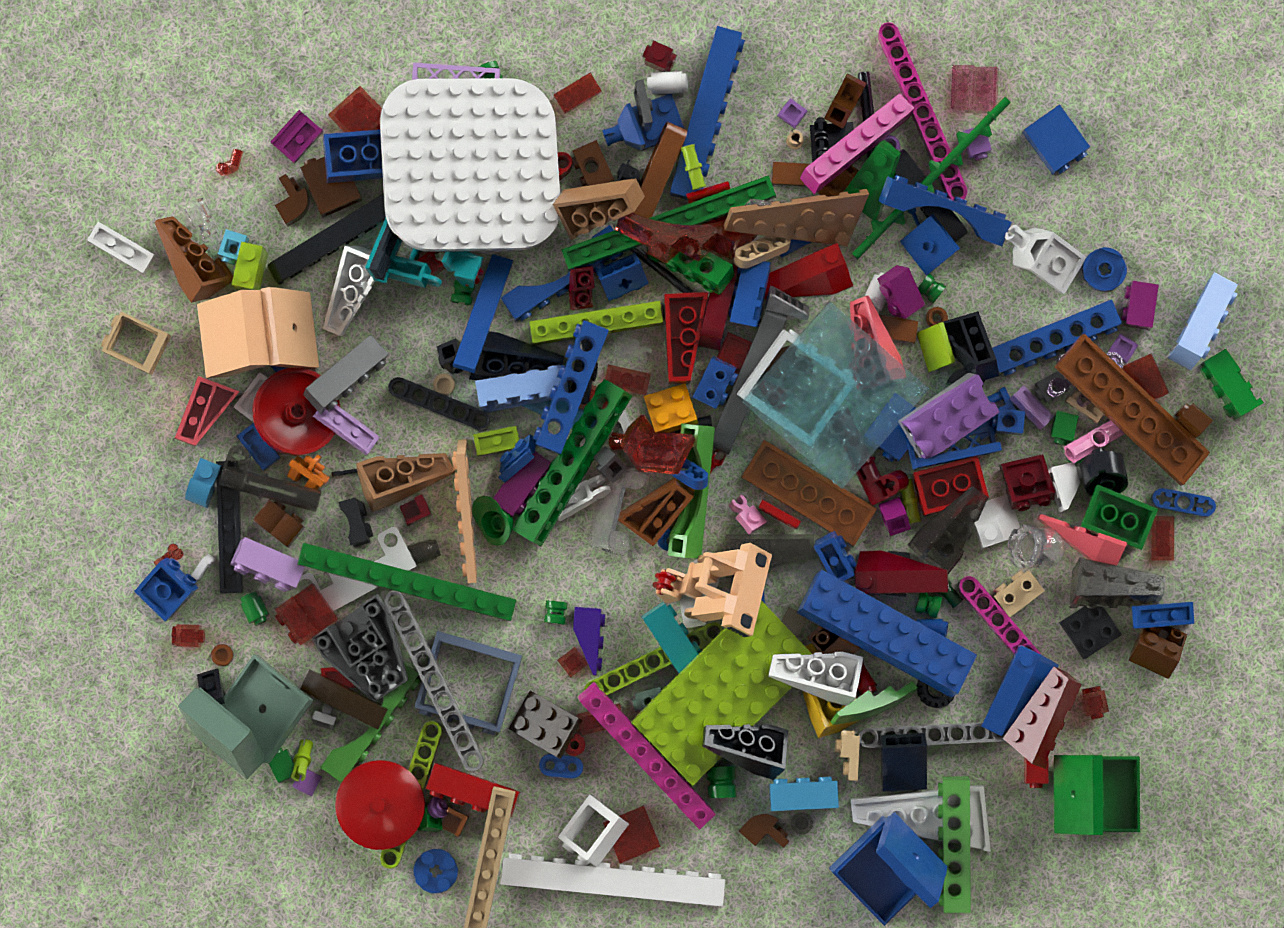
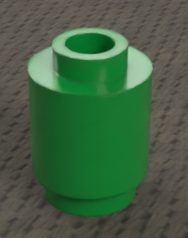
M255 591L240 598L242 602L240 605L249 624L254 623L257 626L267 621L266 617L269 613L261 595L258 596Z

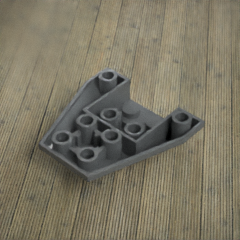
M376 594L361 604L359 608L311 638L321 656L373 702H376L409 680L390 612L379 594Z

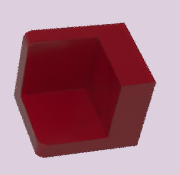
M422 494L400 506L407 526L432 516Z

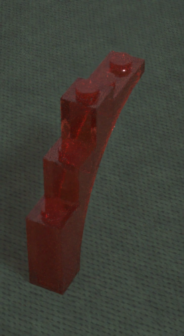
M635 213L619 218L616 226L618 232L648 247V254L664 263L669 262L679 252L699 262L712 250L731 260L735 256L737 248L751 243L758 236L756 234L725 231V220L702 225H679L655 221Z

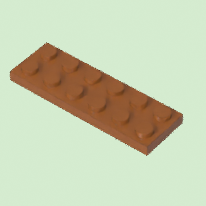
M766 440L762 442L741 476L742 479L830 533L835 531L838 536L841 535L844 541L853 547L877 508Z

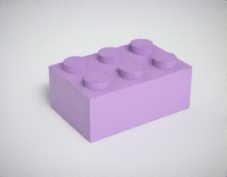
M246 537L240 540L230 564L234 566V571L243 575L251 573L255 575V580L265 584L272 582L275 584L274 588L283 592L297 587L305 568L297 565V559Z

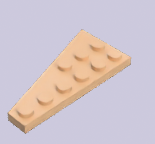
M467 439L458 440L457 451H453L452 456L453 470L458 472L455 473L454 478L455 491L460 493L457 494L456 499L457 513L462 515V521H458L459 534H463L464 542H460L461 555H465L466 563L462 564L463 577L467 576L468 583H477L475 547L473 546L474 528L471 524L472 501L470 478H468L469 461L468 456H466Z

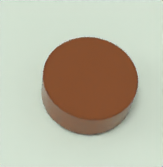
M225 644L215 646L211 652V659L218 666L229 665L234 657L231 647Z

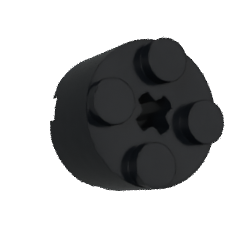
M1102 448L1093 450L1092 454L1080 463L1084 488L1089 496L1092 497L1096 485L1117 493H1122L1128 487V476L1122 453L1105 451Z

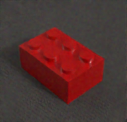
M978 455L912 473L923 517L989 499Z

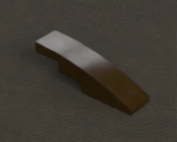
M309 669L300 690L376 729H379L388 711L387 708L369 700V698Z

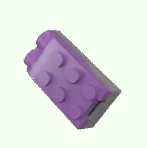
M967 373L898 421L919 458L927 459L939 454L1000 412L996 404L990 402L982 388L984 383L979 375Z

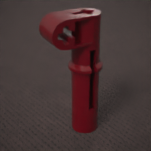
M845 408L833 414L830 422L852 465L850 469L855 471L871 505H876L904 491L909 485L907 474L902 470H895L881 476L875 464L876 458L871 456L849 409ZM892 481L895 482V485L887 488L886 484Z

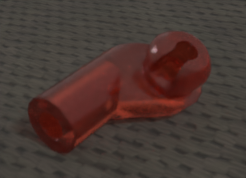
M233 149L230 160L224 163L219 162L216 165V172L221 176H228L238 171L243 151Z

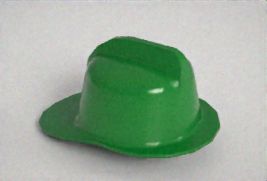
M489 496L478 497L472 505V515L490 544L495 546L503 545L508 541L514 527L513 517L503 510L493 498Z

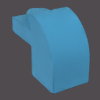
M200 458L194 475L189 481L185 500L208 508L216 489L214 485L222 466Z

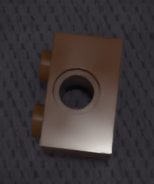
M597 140L572 150L574 155L572 157L575 170L580 169L583 175L579 178L582 186L614 182V178ZM589 163H595L598 169L593 173H589L585 167Z

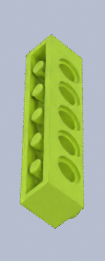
M660 301L529 321L532 342L535 346L576 339L573 336L577 324L581 325L584 320L608 329V334L663 325Z

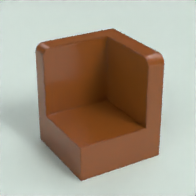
M448 807V813L442 821V827L444 830L460 837L469 816Z

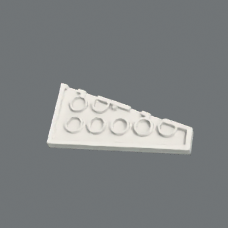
M970 786V848L974 847L991 852L984 786ZM938 790L851 798L853 822L872 826L882 816L887 818L895 812L917 836L938 840V827H943L942 818H938V805H942V796H938ZM955 795L948 799L950 805H957L960 802V798ZM955 817L948 821V825L951 827H957L960 824V820ZM958 840L950 841L951 843L961 844Z

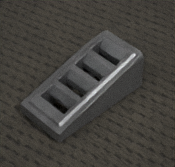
M770 286L766 298V310L808 320L809 306Z

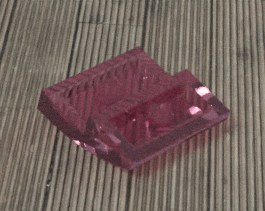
M952 65L951 109L991 111L997 105L999 68Z

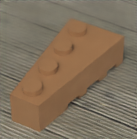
M635 178L564 189L553 203V206L570 240H573L580 234H586L598 226L606 225L611 220L615 221L634 212L645 196Z

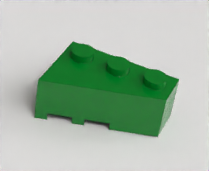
M885 140L877 145L844 190L848 194L859 193V190L863 189L868 190L869 195L862 212L872 220H878L882 215L884 204L878 200L887 176L894 177L901 155L900 151Z
M1227 349L1201 363L1203 368L1200 371L1206 380L1210 379L1214 386L1212 391L1217 399L1221 398L1225 406H1223V409L1229 418L1233 417L1236 420L1264 403L1261 398L1256 399L1251 391L1253 386L1249 381H1245L1240 373V367Z

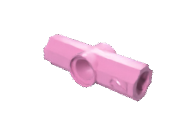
M1110 420L1064 447V454L1068 460L1076 463L1091 454L1093 450L1104 447L1125 433ZM1093 436L1098 439V444L1094 441Z

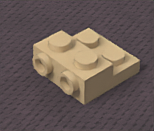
M842 730L840 731V739H835V753H839V757L847 758V762H843V775H847L846 780L858 781L860 736H855V731Z

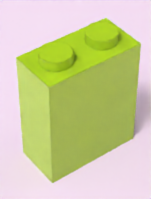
M241 242L231 284L237 291L261 289L269 254L263 246Z

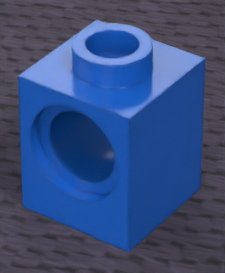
M999 409L1000 412L992 417L991 427H995V433L1023 434L1025 411ZM1004 416H1009L1013 419L1012 427L1007 428L1002 424Z

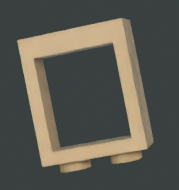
M120 312L119 316L115 315L112 320L111 327L113 328L110 334H106L101 343L102 351L152 375L171 336L126 313ZM126 321L157 335L144 364H140L113 351Z

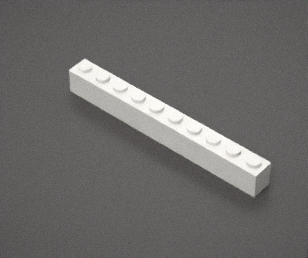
M509 853V857L503 858L501 885L723 906L725 879H721V874L708 873V877H701L699 872L686 871L685 875H680L674 869H664L663 873L654 872L655 868L643 866H641L640 871L632 870V865L619 864V868H610L611 863L601 862L596 867L587 866L580 860H575V864L566 863V859L553 858V862L544 861L542 856H531V860L522 859L521 854Z

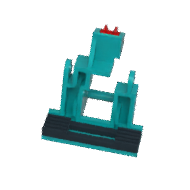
M385 218L365 266L372 279L385 284L388 278L423 288H426L427 284L440 287L442 280L430 275L431 269L427 263L417 261L420 253L423 251L413 248L409 259L397 256L403 240L392 232ZM443 251L445 254L441 262L447 271L455 272L454 277L462 286L473 288L474 284L480 283L477 277L484 274L481 269L482 256L468 251Z

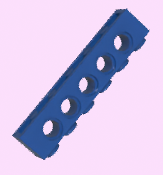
M1112 299L992 347L997 360L999 374L1003 373L1004 376L1011 375L1017 372L1016 368L1024 365L1025 368L1037 364L1036 359L1044 357L1045 360L1057 356L1056 351L1065 349V352H1067L1080 337L1071 334L1070 328L1072 326H1078L1081 329V335H1087L1092 341L1097 340V335L1103 332L1109 335L1118 331L1117 327L1122 322ZM1091 318L1100 319L1102 323L1101 328H1094L1091 325ZM1052 334L1060 336L1061 343L1059 345H1055L1050 341ZM1037 342L1041 346V351L1039 353L1032 352L1030 350V343ZM1010 351H1018L1021 355L1020 360H1011L1009 356Z
M585 320L581 325L577 324L573 336L576 337L574 345L569 344L565 357L568 358L565 366L561 365L557 374L560 381L558 386L553 385L549 398L552 399L549 407L545 406L541 415V419H544L541 428L537 426L534 433L535 446L558 455L561 454L607 337L608 329ZM582 340H588L591 343L590 351L585 352L580 348ZM578 360L582 362V372H575L572 369L573 361ZM566 381H572L575 384V391L573 393L565 391L564 383ZM562 401L566 403V413L562 414L556 410L557 402ZM550 422H556L559 425V432L557 434H551L548 431V424Z

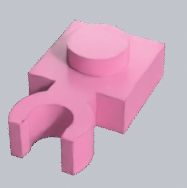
M743 495L737 498L739 504L734 499L729 503L730 509L738 513L736 520L749 535L767 523L766 519L754 505L751 507L747 505V500Z

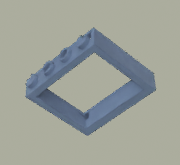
M437 631L431 649L436 661L441 644L445 642L513 662L496 724L463 715L470 729H473L474 725L483 727L482 732L495 735V732H501L523 656ZM430 676L429 679H428V683H429V684H430V681H431L432 676ZM422 682L414 708L419 709V714L431 717L432 713L438 714L435 706L424 703L427 690ZM451 715L448 718L450 723H452L453 719L460 721L457 715Z

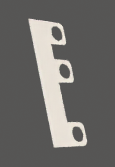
M391 527L378 535V541L385 556L374 562L408 571L416 567L396 527ZM393 533L397 536L398 541L394 547H387L385 545L384 537L386 534ZM306 573L300 578V582L303 579H309L313 583V589L306 593L318 619L378 587L329 573L334 584L321 590L312 573Z

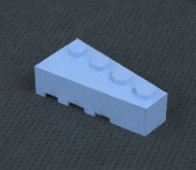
M1215 272L1213 273L1195 305L1197 307L1193 309L1186 322L1188 325L1184 327L1176 341L1178 344L1170 352L1168 359L1192 370L1201 358H1206L1210 351V347H1208L1210 340L1214 341L1219 333L1218 323L1224 322L1228 311L1225 309L1228 304L1232 305L1237 296V293L1234 291L1238 284Z
M555 365L548 367V370L539 371L536 369L523 374H509L504 377L475 381L480 408L489 413L552 400L549 398L553 385L558 386L560 378L557 377L561 366ZM566 381L564 389L566 392L571 393L569 381Z

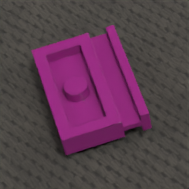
M298 110L270 143L295 164L323 133V130Z

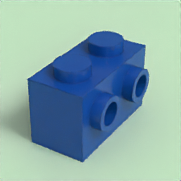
M713 356L693 398L715 409L719 404L723 406L728 396V393L725 391L728 385L733 386L738 374L734 373L737 367Z
M833 531L815 540L814 548L827 572L844 581L854 576L857 564L852 554H847L845 550L846 543L841 535L838 536Z

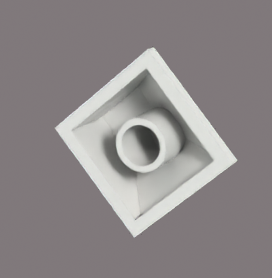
M1075 463L1063 464L1048 469L1055 489V501L1059 513L1069 508L1080 485L1079 479H1082L1079 466L1075 467Z
M1007 494L967 507L981 549L1023 535L1016 513L1011 509Z

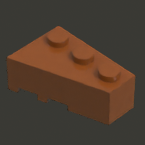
M673 478L619 513L618 521L654 546L692 500L695 489Z

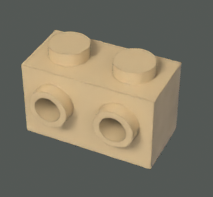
M1021 569L1011 577L1013 581L1006 586L1003 583L993 590L995 595L992 598L1009 617L1013 616L1045 591L1029 570L1023 572Z

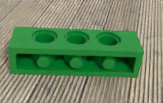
M678 234L645 244L648 257L654 262L660 261L672 272H679L690 282L701 284L708 292H715L720 295L735 275L732 264ZM669 250H675L672 253H667ZM687 260H693L690 263H685ZM705 270H711L709 273H703Z

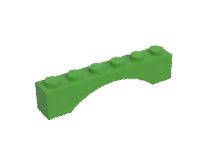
M681 423L679 446L683 457L708 473V486L701 490H695L694 497L680 513L674 528L670 532L668 556L698 558L699 555H702L715 427Z
M404 663L409 680L384 696L382 706L387 708L388 711L379 729L370 727L355 741L343 747L333 749L321 765V769L341 783L358 762L362 764L369 755L367 751L371 744L376 745L382 737V734L379 733L384 725L389 727L395 718L392 714L396 708L401 709L408 700L405 697L410 689L414 691L421 682L418 679L419 673Z

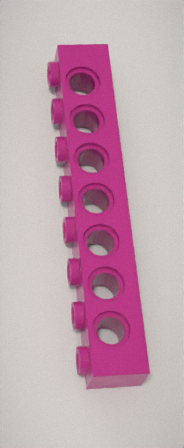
M595 682L578 696L582 705L699 830L716 815L709 804L639 732Z

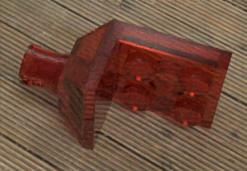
M640 415L632 422L625 434L613 432L611 434L612 437H609L610 448L612 450H624L637 471L679 474L695 442L692 434L655 432L645 415Z

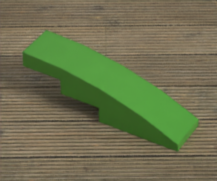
M911 681L897 692L889 686L875 697L868 690L838 711L830 722L833 725L878 715L910 698L916 691L917 686Z

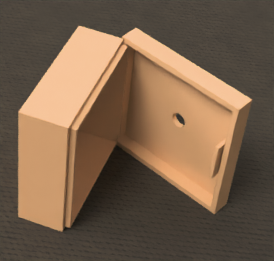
M267 287L261 290H239L197 304L206 378L230 377L268 365L305 369L319 368L310 292Z

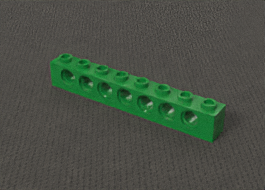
M603 379L602 383L596 387L593 398L585 405L582 416L573 425L572 432L566 440L561 454L552 460L547 474L538 483V489L527 501L524 512L516 519L515 527L513 528L515 532L542 547L559 519L560 514L565 509L568 501L594 461L593 457L600 451L631 400V394L606 379ZM608 401L607 407L602 409L603 404ZM597 420L596 425L591 428L592 422ZM585 439L584 445L580 447V442ZM574 458L573 463L568 466L569 460ZM562 477L561 483L557 485V480ZM551 495L550 501L546 504V498ZM539 514L538 521L534 523L535 517Z

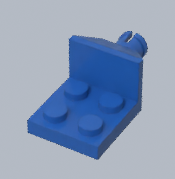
M672 94L651 100L653 124L651 131L643 132L641 129L637 107H632L630 103L626 104L618 118V124L602 130L607 146L624 141L625 145L642 151L656 145L667 121L684 128Z

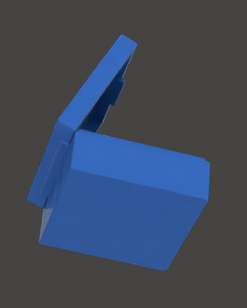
M895 812L887 818L882 816L829 867L831 872L884 926L916 895L929 908L938 903L948 868Z

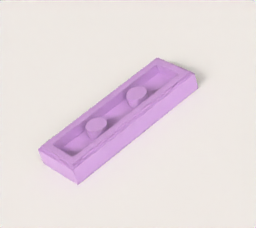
M336 406L330 412L325 410L322 414L316 411L313 416L365 455L370 452L380 438L339 406Z

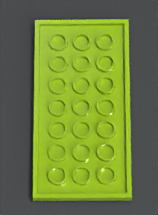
M762 600L753 636L742 637L743 635L736 634L735 631L727 629L728 627L724 628L631 721L639 732L692 786L721 758V756L702 747L704 727L706 725H731L732 727L747 724L754 726L793 687L768 677L773 655H812Z

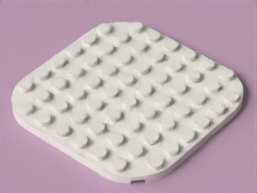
M510 78L415 79L399 85L390 93L383 105L380 116L384 206L389 227L406 245L417 250L430 252L526 250L540 245L553 233L559 221V216L553 203L560 195L556 123L552 105L541 90L526 81Z

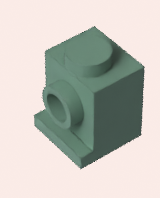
M661 687L636 693V698L632 699L635 712H641L646 707L644 704L645 698L650 697L653 700L661 692Z

